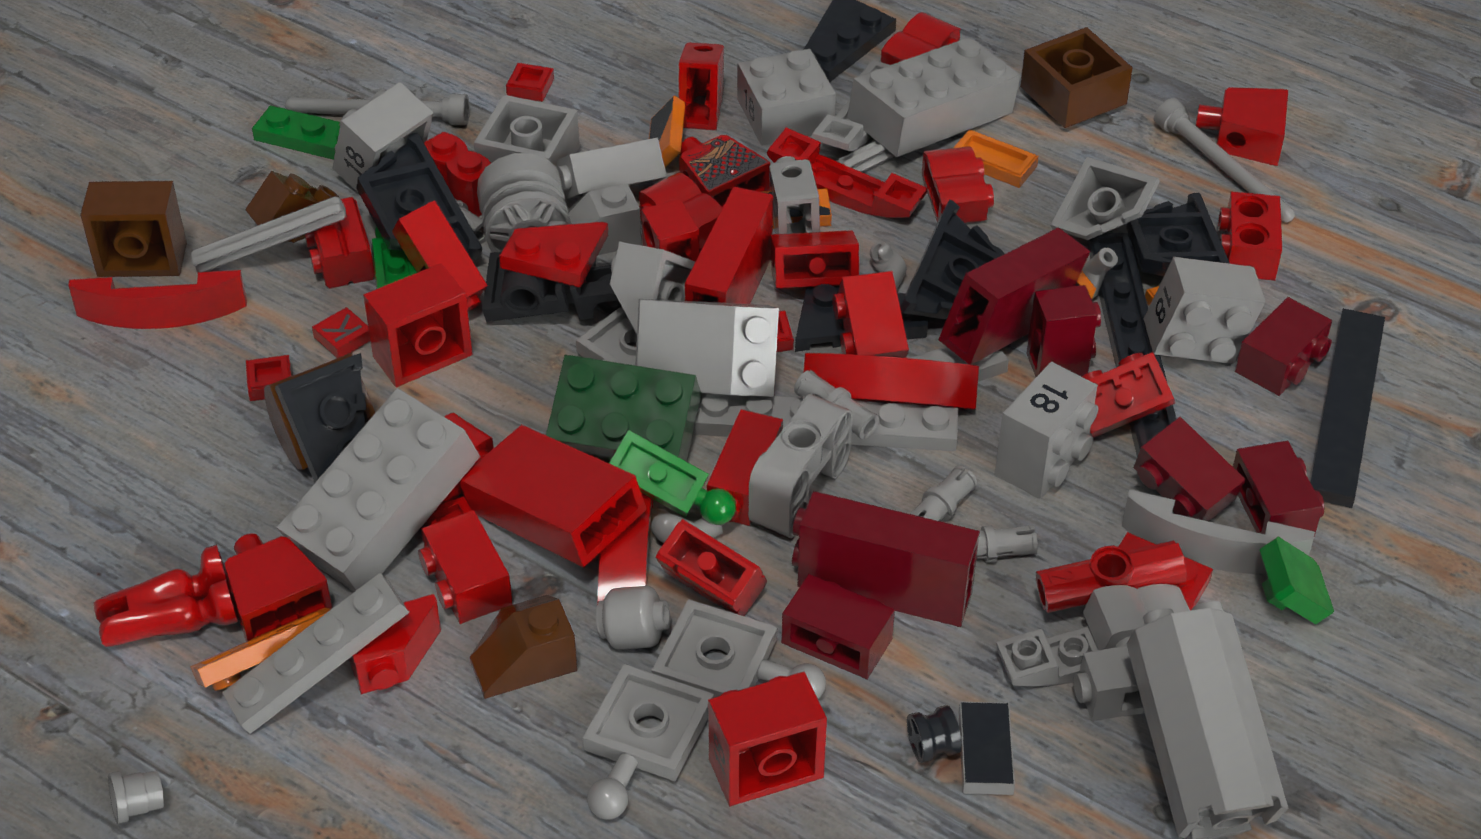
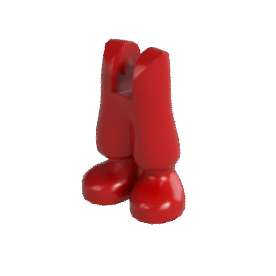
M217 544L206 547L202 551L201 567L197 575L191 576L185 570L175 569L143 583L97 599L94 602L96 619L101 623L99 635L102 644L105 647H111L153 636L191 633L200 630L209 623L231 625L239 622L228 577Z

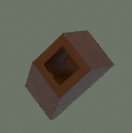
M271 171L245 210L254 222L260 225L312 204L339 196L326 186L319 185L318 188L310 186L304 179L290 173L287 177ZM302 235L292 240H289V242L295 243L297 241L304 239L305 237L304 235Z

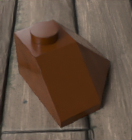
M544 595L501 608L470 656V663L484 699L577 671L575 634L558 598Z

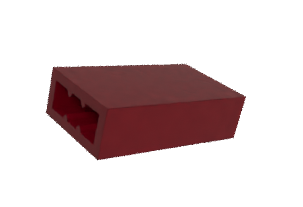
M1058 227L966 273L938 340L966 363L972 365L1029 334L1035 291L1075 286L1091 251Z
M813 491L807 508L798 509L793 525V535L799 536V539L795 544L792 555V566L798 567V587L801 586L807 575L811 574L825 581L835 582L842 588L864 597L879 600L897 612L957 627L962 626L973 592L980 531Z

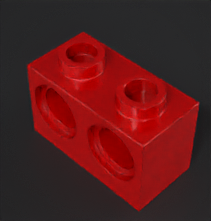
M1231 191L1228 208L1221 207L1218 218V231L1225 232V234H1221L1220 241L1229 263L1254 267L1258 279L1275 281L1282 254L1280 196Z
M681 199L641 209L643 246L663 249L696 262L699 256V229Z

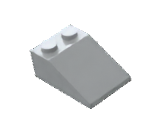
M639 299L635 366L696 375L701 393L774 397L779 308L762 304Z

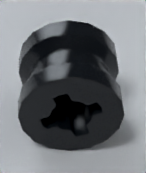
M950 706L937 707L934 713L929 715L916 712L907 716L909 741L918 762H929L933 759L934 755L940 753L953 756L961 752L960 729Z

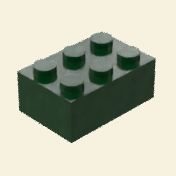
M564 355L546 436L609 463L627 431L630 430L687 462L701 397L697 377L693 374Z

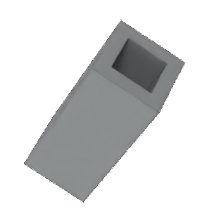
M658 137L569 154L556 160L565 199L580 197L589 191L628 183L630 187L667 177Z
M1127 646L1083 652L1080 672L1074 674L1073 678L1074 691L1078 702H1085L1092 721L1145 713Z

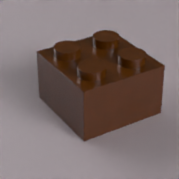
M1088 27L1024 50L1020 87L1064 128L1126 105L1133 67Z
M173 181L89 182L80 216L97 277L180 276L187 241Z

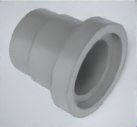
M157 770L124 776L121 775L120 771L108 774L111 805L117 824L128 822L130 816L164 808L162 785Z

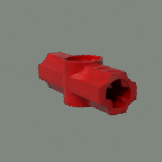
M1174 540L1129 551L1114 545L1104 546L1097 549L1089 560L1036 571L1039 598L1043 609L1047 613L1086 605L1093 590L1101 587L1127 585L1138 589L1153 584L1174 585L1186 582L1187 578L1184 555L1179 543H1175Z

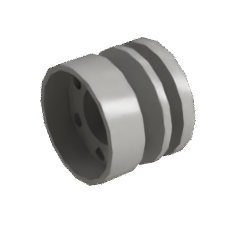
M513 153L492 162L484 169L478 179L477 197L482 213L484 234L488 246L493 252L503 251L510 236L517 228L571 224L561 177L557 167L547 158L533 153Z

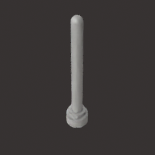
M450 94L449 98L444 97L442 101H422L434 112L433 117H442L443 121H449L451 125L468 124L470 104L467 94ZM289 98L285 102V108L300 113L346 114L351 109H360L369 103L370 99Z
M1170 98L1158 107L1154 115V121L1166 132L1172 131L1175 134L1180 133L1248 193L1276 195L1190 121L1188 109L1176 98ZM1280 199L1281 221L1290 222L1295 216L1294 210Z

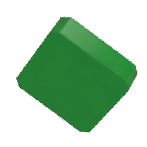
M1279 536L1259 549L1269 578L1262 583L1267 602L1280 610L1288 607L1315 625L1333 614L1334 608L1320 567L1312 557Z

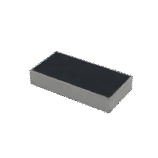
M960 701L959 729L962 741L961 768L963 794L1014 795L1015 776L1009 702Z

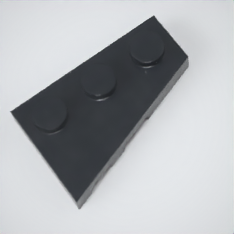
M832 0L803 50L811 49L830 83L895 32L896 18L858 0Z
M821 284L806 287L795 338V352L810 350V344L831 342L833 348L841 347L840 336L841 333H845L843 319H836L833 309V294L838 293L840 286ZM897 293L900 305L905 293ZM901 312L907 340L926 338L930 317Z
M361 353L274 387L314 482L321 477L365 426L364 411L366 410L365 393H362L360 370L363 367Z

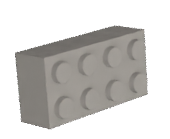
M970 37L961 39L952 44L853 78L847 118L853 122L863 124L864 131L896 157L1011 114L1013 112L1020 74L1009 67L1003 60L982 47L979 42Z
M397 388L276 528L283 537H288L316 567L355 592L378 573L385 571L480 458V455L463 428Z

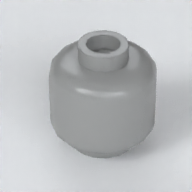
M650 586L613 588L606 594L604 601H599L597 605V630L600 637L607 639L614 649L654 647L659 642L662 631L668 630L670 627L669 605L667 601H660L657 592Z

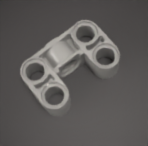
M808 394L802 400L796 413L754 465L749 480L750 521L789 538L795 537L793 535L795 516L799 508H807L809 503V486L819 473L835 479L845 468L851 449L853 419L851 410L812 394Z

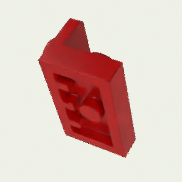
M1153 352L1147 355H1143V353L1129 355L1118 363L1119 366L1104 373L1101 370H1096L1082 376L1098 385L1095 398L1098 413L1090 428L1093 438L1175 404V399Z

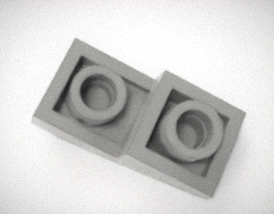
M1089 626L1050 638H1046L1041 628L996 642L997 650L1011 683L1016 686H1048L1073 682L1074 674L1080 672L1083 652L1098 650Z

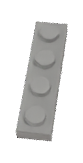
M381 572L222 692L241 727L250 734L409 613L391 583Z

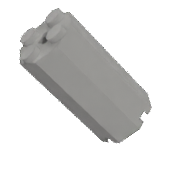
M1220 601L1204 602L1196 605L1192 610L1174 613L1171 608H1161L1146 613L1143 616L1145 625L1136 628L1126 644L1178 837L1186 838L1190 832L1193 839H1214L1242 834L1252 830L1250 821L1261 815L1264 825L1277 821L1289 808L1232 614L1224 612Z

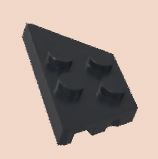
M418 132L411 134L407 138L406 145L399 151L394 153L391 150L381 158L377 166L370 167L358 177L356 189L388 249L403 251L392 233L398 219L435 200L470 258L475 260L481 257L482 246Z
M1200 193L1189 194L1186 204L1174 208L1170 201L1158 204L1152 209H1146L1142 217L1127 223L1126 229L1130 235L1131 243L1142 272L1164 277L1173 257L1230 264Z
M950 199L941 213L900 305L901 312L904 314L947 319L965 274L1005 254L999 247L994 246L990 242L988 236L978 225L970 229L956 214L960 207Z

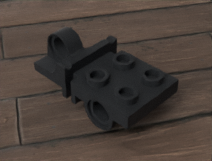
M502 251L490 253L486 284L488 286L484 292L482 306L486 322L568 312L569 303L575 304L579 319L594 318L596 306L608 314L621 307L610 285L612 276L611 265L596 267L595 260L582 286L576 287L500 268V254Z

